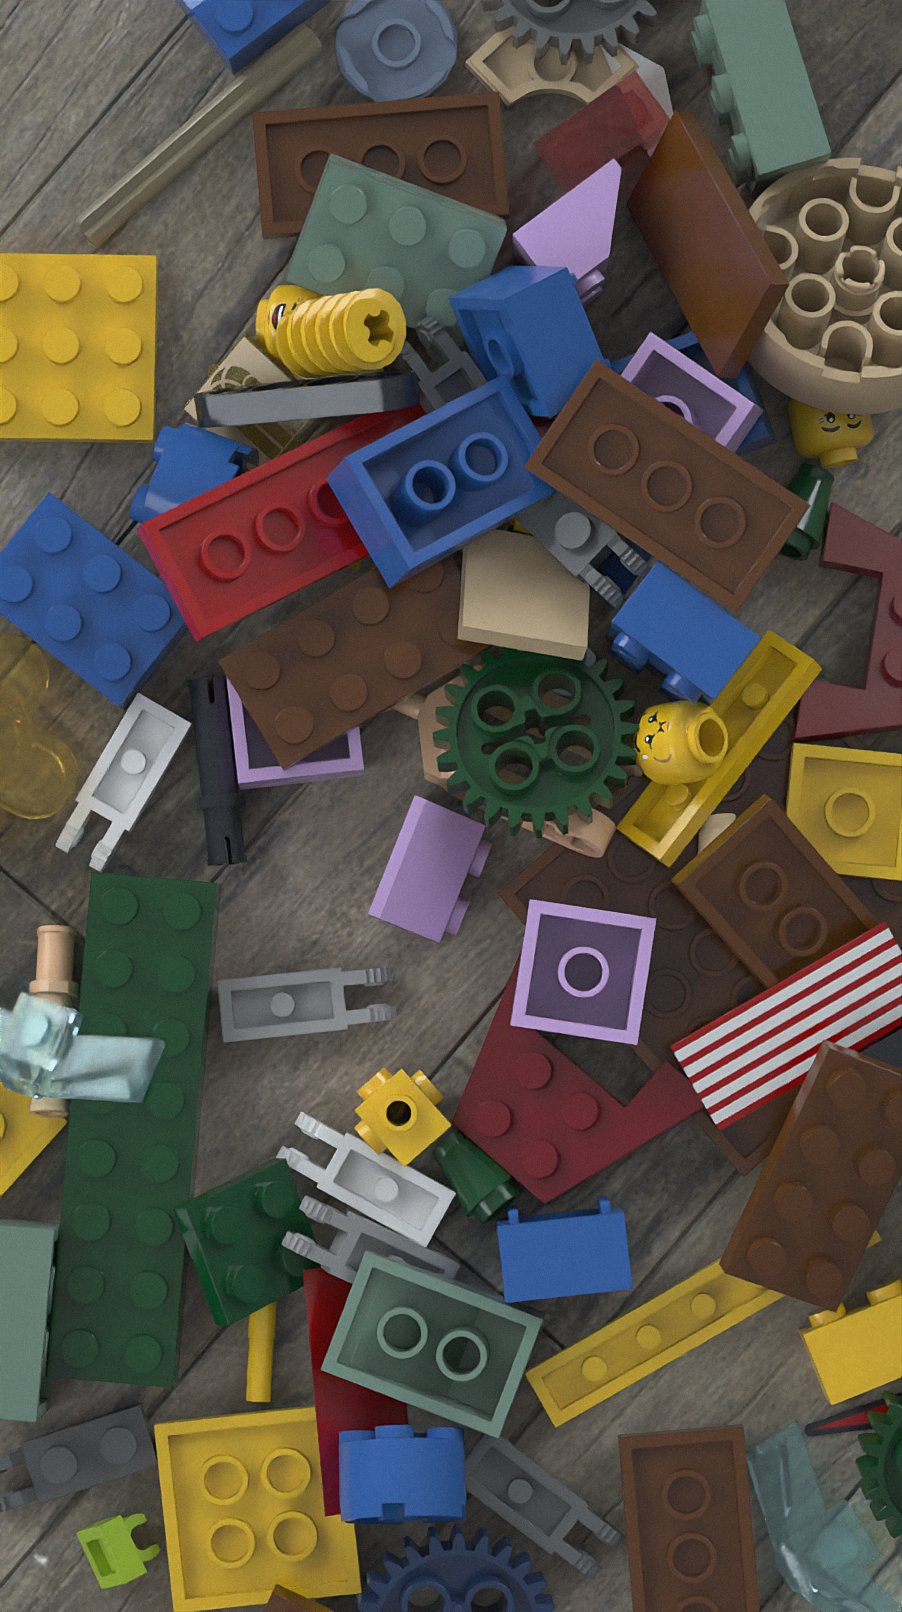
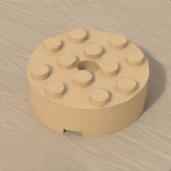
M861 158L829 159L826 163L787 173L763 191L749 209L752 218L790 285L747 361L759 375L776 389L811 407L842 414L864 415L882 413L902 407V167L898 166L896 172L879 167L860 165Z

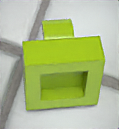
M138 1513L123 1518L121 1515L94 1522L76 1532L101 1589L126 1584L147 1573L143 1562L152 1560L160 1552L158 1543L139 1550L135 1547L131 1538L133 1528L147 1521L144 1514Z

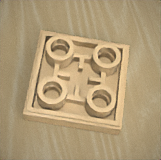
M494 529L463 547L457 639L582 661L588 647L590 584L587 581L583 583L576 578L534 536Z

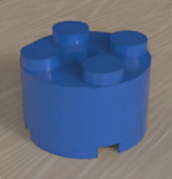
M183 423L178 429L166 425L160 432L153 451V460L158 462L150 485L143 483L138 488L131 505L130 519L142 524L246 473L247 463L258 467V449L189 423Z
M386 1425L375 1427V1431L339 1432V1503L341 1522L365 1525H397L413 1521H423V1524L466 1519L464 1428L438 1427L427 1429V1433H413V1426Z

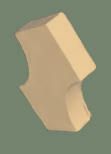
M514 25L506 30L496 32L465 61V67L490 92H499L500 103L507 110L527 97L554 93L575 98L595 112L640 67L619 44L617 56L614 59L621 67L614 73H612L600 45L594 47L592 64L586 63L580 49H572L567 64L561 65L558 48L551 46L546 55L539 60L536 59L535 40L530 38L518 49L513 47Z

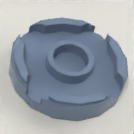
M354 0L346 8L340 20L336 38V59L344 80L361 98L367 101L383 102L430 98L447 84L456 65L457 32L449 11L439 0Z

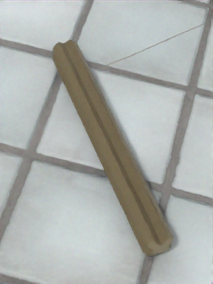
M297 25L77 216L75 222L82 234L95 246L103 243L317 57L322 51V44L318 37L306 25Z

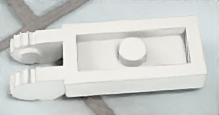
M137 693L75 800L79 803L60 834L56 847L66 853L70 852L72 847H75L84 834V828L92 812L95 811L112 821L104 838L98 842L91 854L92 859L89 864L90 867L103 872L120 845L126 831L131 832L193 724L142 694Z
M301 1112L294 1124L300 1127L301 1131L316 1140L321 1139L337 1148L326 1169L309 1160L306 1154L293 1147L287 1148L282 1146L276 1158H286L289 1167L318 1183L316 1187L410 1240L427 1247L456 1192L409 1165L404 1167L396 1158L384 1151L377 1155L364 1140L348 1131L344 1135L316 1118Z

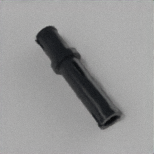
M213 676L212 680H208L210 702L207 677L191 679L187 683L188 688H190L202 796L198 797L196 802L197 811L203 812L208 851L207 865L222 866L224 863H227V860L228 865L245 863L248 861L247 855H245L240 807L246 806L245 793H238L226 686L227 677ZM225 841H226L227 857H226V850H225Z

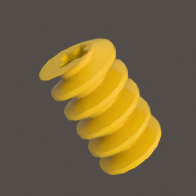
M380 288L307 299L298 304L294 310L287 312L279 318L275 333L277 351L283 364L293 374L306 379L378 370L391 364L402 351L406 338V319L401 305L393 295Z

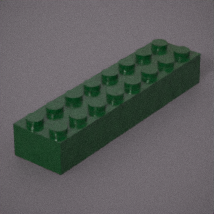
M91 872L46 1377L173 1388L178 1381L189 1251L173 1208L194 1198L221 884Z

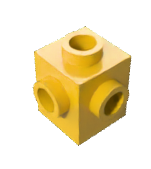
M384 1067L356 1091L364 1102L354 1110L362 1119L354 1127L355 1130L377 1155H380L388 1148L404 1167L452 1126V1123L436 1106L444 1096L420 1069L410 1077L403 1067L393 1076ZM403 1101L409 1105L411 1117L407 1122L399 1124L389 1118L387 1110L392 1102Z

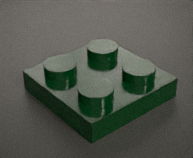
M273 1158L173 1208L216 1325L230 1326L304 1286L303 1270L321 1268V1264L281 1244L287 1231L301 1233L313 1239L317 1244L305 1212L299 1209L302 1201L286 1158Z

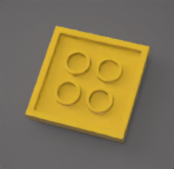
M0 253V441L155 443L158 305L157 255Z
M315 1405L162 1421L154 1424L174 1612H194L266 1604L276 1583L308 1599L362 1593L355 1524L345 1523V1521L341 1522V1514L325 1517Z

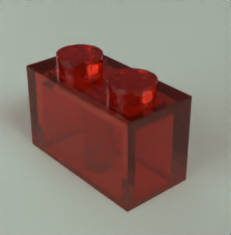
M635 70L535 141L533 145L538 158L563 193L567 194L612 159H615L623 169L658 144L670 118Z

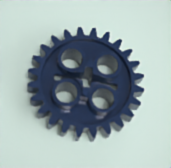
M454 1524L448 1541H441L434 1527H428L427 1545L421 1548L409 1536L404 1537L406 1556L400 1559L388 1551L382 1554L384 1565L388 1571L386 1575L369 1570L366 1573L368 1586L375 1594L359 1593L356 1595L357 1609L361 1612H552L556 1609L551 1594H539L547 1586L542 1571L527 1574L532 1566V1562L526 1551L510 1559L512 1551L510 1539L504 1536L491 1548L489 1547L488 1535L484 1527L478 1529L472 1541H464L460 1524ZM422 1587H432L440 1592L436 1601L426 1606L414 1605L409 1601V1597L415 1590ZM494 1587L503 1592L500 1599L489 1606H480L472 1602L475 1593L482 1588Z

